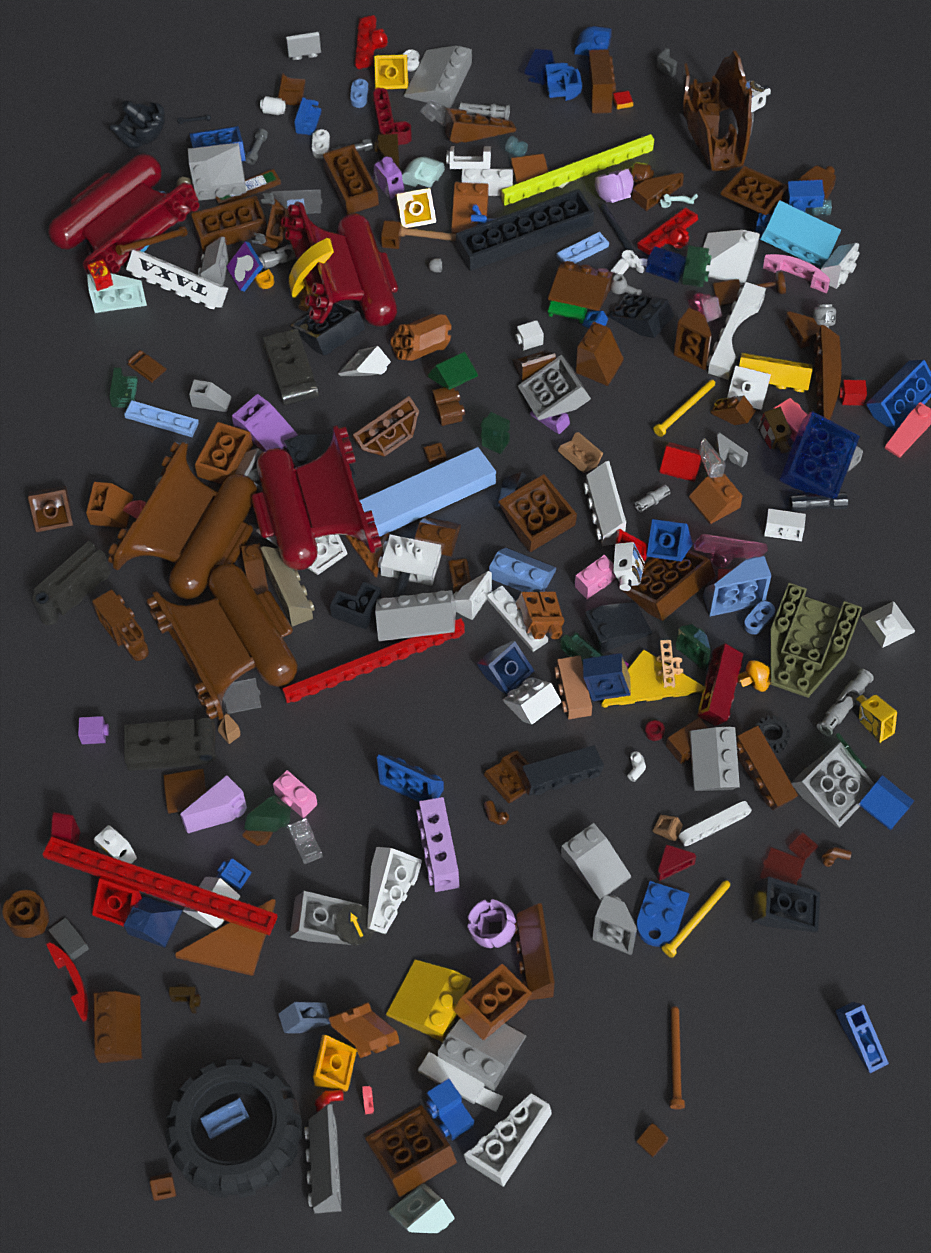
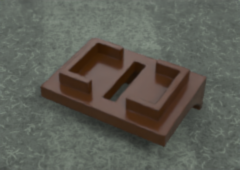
M283 73L278 98L285 101L286 105H300L304 94L305 79L289 78Z

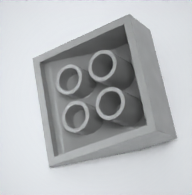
M562 355L518 385L538 420L576 410L591 399Z
M460 1018L440 1047L438 1057L485 1083L486 1087L495 1091L525 1040L526 1035L504 1023L483 1041Z

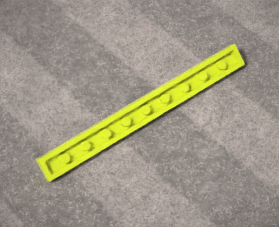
M650 134L502 190V203L504 206L515 203L548 189L558 187L566 182L574 181L596 171L653 151L654 138Z

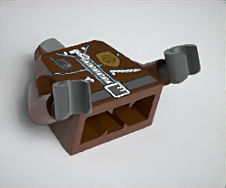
M263 193L264 199H261V202L263 204H270L272 209L265 236L264 234L254 233L256 239L255 241L252 240V243L274 249L283 240L285 227H282L281 219L283 216H288V209L274 199L272 193Z

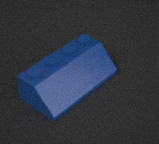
M925 360L908 361L866 403L873 417L894 432L898 430L909 413L920 402L925 404L931 398V371Z

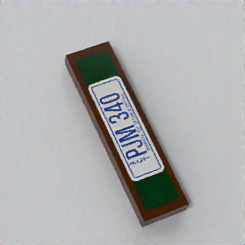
M272 169L246 179V193H242L239 196L229 194L222 198L215 196V200L219 206L235 202L280 185L281 180L275 170Z

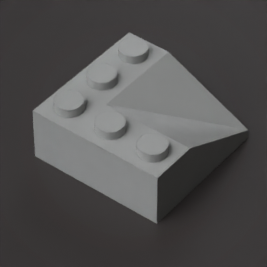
M239 143L188 149L189 165L198 201L215 199V196L222 198L229 194L239 196L242 193H246Z

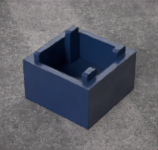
M622 653L583 659V678L592 701L631 696L630 675Z

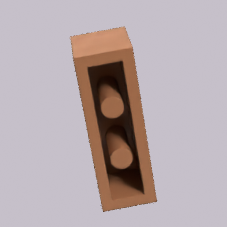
M581 656L558 659L554 672L556 679L559 678L560 680L558 690L559 695H563L564 701H562L563 712H567L568 719L591 716L592 703L583 678Z

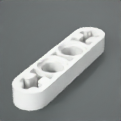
M742 801L684 830L679 835V839L684 846L691 845L743 819L752 810L746 801Z

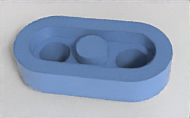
M363 79L355 80L352 83L351 104L354 107L360 108L367 104L368 83Z
M767 601L758 603L746 617L744 629L750 634H759L774 617V605Z

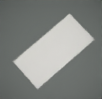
M483 1088L476 1103L497 1111L503 1096Z

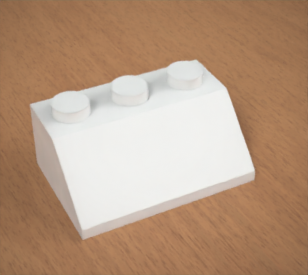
M462 169V183L489 184V196H502L503 189L513 186V169Z

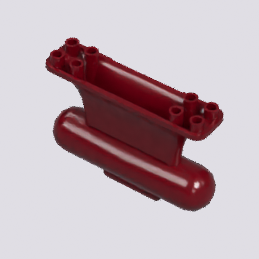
M142 153L132 158L113 174H104L71 200L72 205L52 220L48 228V234L55 246L65 250L76 247L87 238L93 248V253L83 262L87 275L89 274L87 265L102 259L112 274L120 270V267L130 259L132 253L131 250L125 252L124 255H118L116 252L117 245H126L160 235L178 221H184L186 215L191 211L198 210L200 204L192 185L187 182L182 183L170 193H161L153 190L152 187L161 178V165L155 157Z
M297 201L295 204H290L288 206V216L282 217L281 225L287 229L285 238L290 240L297 260L309 248L326 238L331 240L334 251L325 263L318 262L303 279L308 294L305 298V304L311 307L309 312L310 319H314L316 323L321 324L327 318L334 303L343 300H357L360 303L364 318L369 324L381 327L391 323L397 314V305L393 293L398 291V285L387 254L378 251L367 219L356 213L348 214L339 221L336 234L323 230L313 224L308 218L302 202Z
M338 425L333 426V437L328 449L317 459L302 466L295 467L289 453L281 448H269L258 457L257 471L263 492L255 493L251 498L258 526L263 538L275 535L281 559L288 568L305 570L312 566L317 560L318 555L315 538L338 534L353 536L362 541L370 553H375V548L382 547L372 510L364 512L353 482L349 464L356 462L351 442L347 438L349 436L346 426L338 428Z

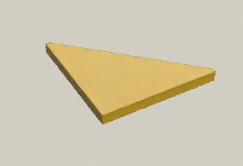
M643 650L628 669L631 696L605 699L602 702V707L605 708L617 704H633L644 700H660L672 696H688L689 694L699 692L701 694L703 693L704 686L681 673L679 675L674 674L675 687L667 686V688H664L663 674L658 676V672L663 670L662 660L657 662V657ZM666 678V682L671 683V678Z

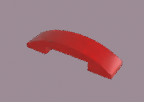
M52 943L46 944L57 968L59 969L66 965L78 991V994L72 996L71 999L82 1021H86L88 1016V997L78 970L72 960L59 947Z

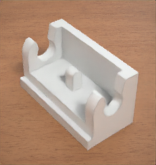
M768 509L764 536L802 541L806 514Z

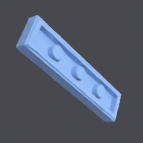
M132 400L124 414L125 418L189 437H193L199 424L197 419Z

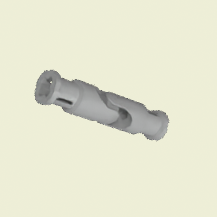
M291 244L277 249L276 252L260 254V257H258L265 269L273 267L278 263L297 259ZM286 249L291 250V255L288 258L284 251Z
M859 669L858 675L848 683L837 698L836 703L828 709L822 722L817 723V729L826 736L833 734L835 726L843 721L849 710L854 706L855 700L865 692V687L868 683L874 680L873 675L869 671Z

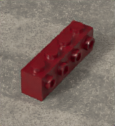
M726 643L713 649L697 716L715 726L728 721L730 717L734 691L738 683L739 671L742 667L743 653Z

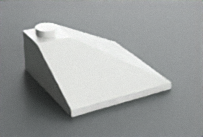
M746 230L708 233L695 273L724 281L739 279L740 285H745L758 247L760 234Z

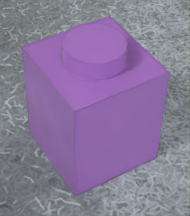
M103 716L79 718L78 736L81 743H106V736H109V725L105 723Z

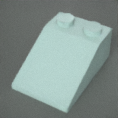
M89 274L87 275L89 293L95 313L147 306L141 280L111 274L113 286L97 291Z

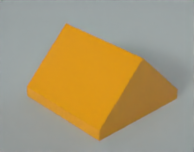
M322 1035L313 1074L315 1086L348 1091L357 1050L327 1035Z

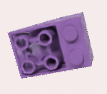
M259 394L255 395L232 415L234 427L251 432L253 443L263 451L269 448L283 449L285 448L284 440L298 436L277 410Z

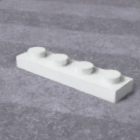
M503 586L487 595V600L532 652L548 642L546 635L542 639H534L532 633H526L522 612L517 609L516 601Z

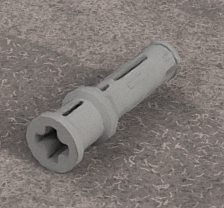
M461 102L459 108L466 110L468 114L479 113L490 117L505 118V120L509 119L510 105L496 106V104H491V106Z

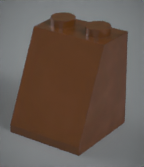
M596 322L592 323L578 345L576 366L577 374L606 386L610 384L624 360L609 327Z

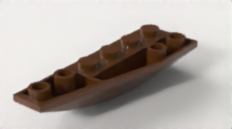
M821 325L819 332H816L813 354H816L814 368H817L815 382H818L816 387V397H819L817 411H820L818 426H821L826 433L839 393L842 363L840 336L827 326Z

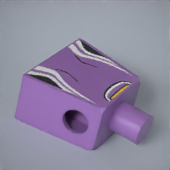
M385 157L374 165L373 179L391 200L395 198V193L404 192L402 173L390 157Z

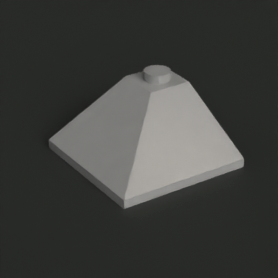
M841 742L837 743L805 768L791 782L800 796L837 828H840L860 807L858 804L875 785Z

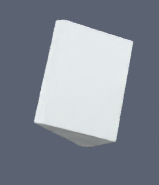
M205 877L199 886L200 888L235 900L240 898V895L221 878ZM185 907L183 910L186 914L216 930L220 929L225 921Z

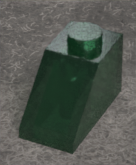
M273 795L247 815L244 829L248 831L276 832L281 827L288 825L291 820L290 813L292 808Z

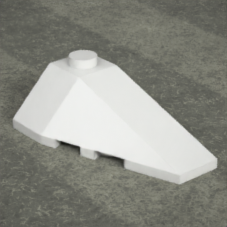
M376 847L371 865L367 928L386 934L397 915L399 905L407 898V891L411 885L414 886L422 862L421 859L393 848Z

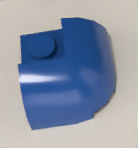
M593 26L584 29L578 37L575 54L589 56V50H607L611 39V28Z
M568 63L545 65L547 89L550 98L565 96L567 101L578 96L582 89L578 68L575 69L568 66Z

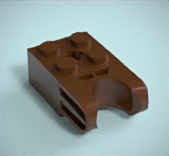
M111 589L93 600L92 603L98 620L117 646L123 645L135 661L145 659L149 654V649L144 641L143 630L135 621V615L130 607L126 608L123 605L125 602L121 595H116Z

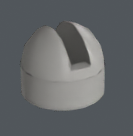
M441 258L430 261L429 269L432 272L442 271Z

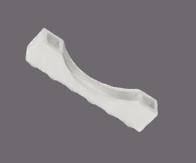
M746 282L744 287L739 289L737 295L739 299L737 302L734 301L731 308L732 314H728L725 321L726 327L721 329L720 341H716L713 348L714 354L708 358L709 374L729 379L736 358L732 346V336L745 319L759 311L764 300L766 288Z

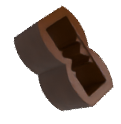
M445 387L432 390V398L441 426L461 422L462 415H465L463 404H459L460 395L458 390L455 391L454 388L448 390Z

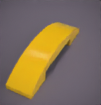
M329 238L309 248L293 266L289 276L292 297H296L304 288L303 279L318 262L325 263L334 253Z

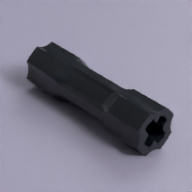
M847 493L790 495V510L847 509Z

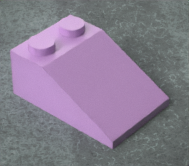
M225 776L180 815L186 832L191 833L230 822L236 817L242 816L247 809L243 791L228 776Z

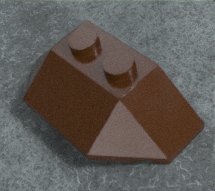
M408 396L368 422L352 436L362 451L385 457L413 437L419 410L411 397Z

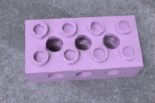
M444 797L420 801V809L416 810L417 822L421 832L425 863L428 868L430 886L434 885L435 892L459 888V871Z

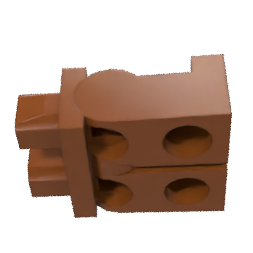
M521 592L516 606L522 612L526 633H532L534 639H542L546 633H550L552 639H559L562 635L564 618L562 617L556 592H539V594L538 592Z

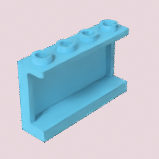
M779 200L761 240L822 268L829 259L841 230Z

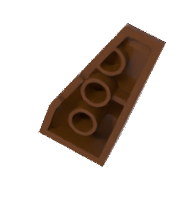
M446 108L445 110L446 135L453 143L469 142L516 132L515 125L509 120L496 117L487 119L479 113L474 116L466 114L467 111L462 109Z

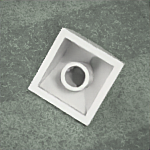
M378 346L358 350L338 374L340 376L381 375L387 370V366L391 361Z
M487 571L462 586L459 592L454 593L453 597L457 613L473 620L487 600V595L492 592V572Z
M894 601L861 617L882 648L915 632Z

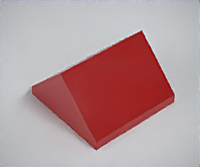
M669 442L665 449L660 473L695 482L705 451Z
M100 877L92 915L124 926L132 907L142 899L141 894L135 888Z

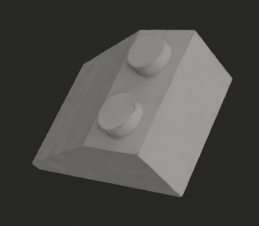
M594 823L562 845L561 856L599 901L603 899L604 895L610 894L631 878L630 873L608 839Z
M303 891L295 897L290 937L311 942L356 945L358 934L353 923L349 924V911L351 910L360 918L361 904Z

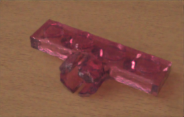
M702 534L693 544L694 550L710 553L712 556L711 562L715 566L722 568L727 567L734 558L749 559L751 557H762L768 551L767 544L707 534Z

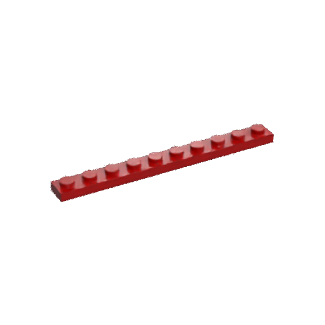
M462 618L455 620V632L412 637L282 688L286 703L297 702L302 697L315 695L327 687H335L338 683L345 680L350 681L360 674H367L378 667L388 666L393 661L403 660L413 653H420L431 646L441 645L451 638L456 639L465 633L464 622Z

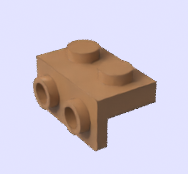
M579 432L574 434L572 441L560 445L558 452L564 458L569 460L583 473L596 468L603 455V452Z

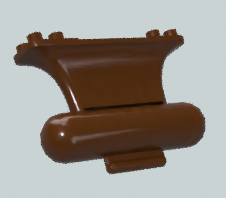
M174 442L170 450L172 452L171 456H166L162 462L163 469L161 475L163 477L129 531L121 529L118 535V539H120L118 545L113 543L110 547L109 554L111 555L108 562L113 564V569L120 570L127 561L139 556H154L176 563L168 578L169 586L178 597L193 599L197 598L204 591L209 582V577L215 568L223 564L234 565L242 551L241 546H245L253 532V527L243 521L253 506L252 495L258 493L254 481L243 474L230 475L225 479L218 492L212 490L199 481L191 472L186 459L188 444L185 442L181 444Z
M223 564L212 571L208 585L215 598L195 605H176L165 600L157 591L152 592V597L146 599L150 607V614L154 620H157L161 634L167 631L170 633L199 682L194 685L198 693L197 697L201 705H205V711L210 720L216 717L218 720L223 719L222 702L225 692L236 679L246 672L256 668L261 678L268 685L279 687L292 681L298 668L295 657L283 637L293 632V628L272 593L264 591L257 595L242 569L233 564Z

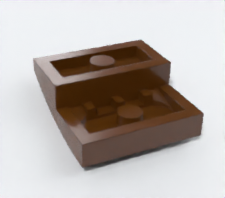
M516 750L503 757L501 763L486 770L484 776L509 804L526 793L519 774L522 766L529 763Z
M204 769L164 775L168 814L186 810L207 792Z

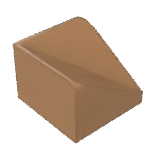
M229 714L224 715L218 732L230 744L240 737V729Z

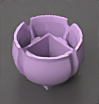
M622 169L610 172L609 175L595 177L596 192L606 203L629 198L633 189L632 174L629 169Z
M491 899V902L481 901L473 907L468 916L470 935L476 943L483 947H501L510 942L515 933V916L512 910L503 902ZM502 921V931L497 934H489V923Z

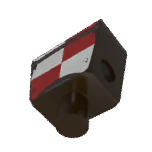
M781 407L764 412L757 428L770 449L779 448L781 454L790 451L791 447L788 441L792 432Z

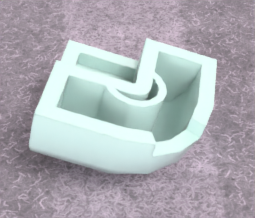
M428 157L413 159L402 174L403 183L413 187L420 184L431 188L434 181H438L445 170L444 163Z

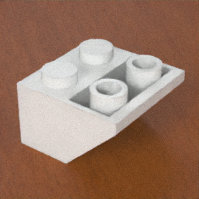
M858 243L838 246L821 268V271L830 279V286L837 289L840 284L845 283L849 272L852 273L856 267L855 261L859 256Z
M533 677L526 679L523 685L511 690L508 696L503 699L505 704L523 722L531 725L561 703L550 682Z

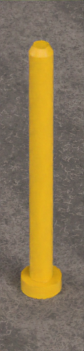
M710 380L662 424H657L653 428L654 432L660 437L665 435L666 429L715 386V381Z
M723 881L670 944H664L662 950L669 957L675 956L677 953L676 948L730 887L729 881Z

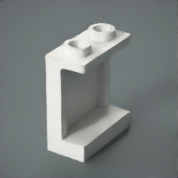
M451 146L450 151H447V164H450V169H490L491 146H484L483 156H455L454 146Z

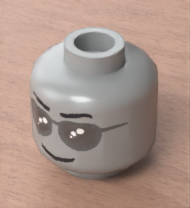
M818 304V307L813 309V318L818 325H825L829 328V326H833L836 322V309L832 307V304Z

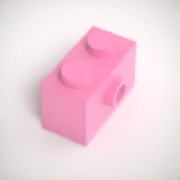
M603 555L576 575L575 588L586 599H589L616 579L613 570L614 564Z
M288 770L273 783L275 794L281 798V801L287 807H291L302 818L317 806L316 795Z

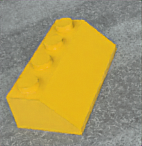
M746 353L741 354L739 367L770 374L769 384L776 385V388L786 389V387H791L797 392H804V390L809 389L812 364Z

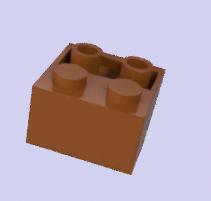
M94 482L86 512L90 525L127 528L130 514L123 511V508L126 504L133 501L134 496L112 483Z

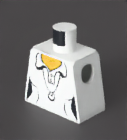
M110 825L105 827L94 838L95 848L103 855L130 864L137 859L129 842Z

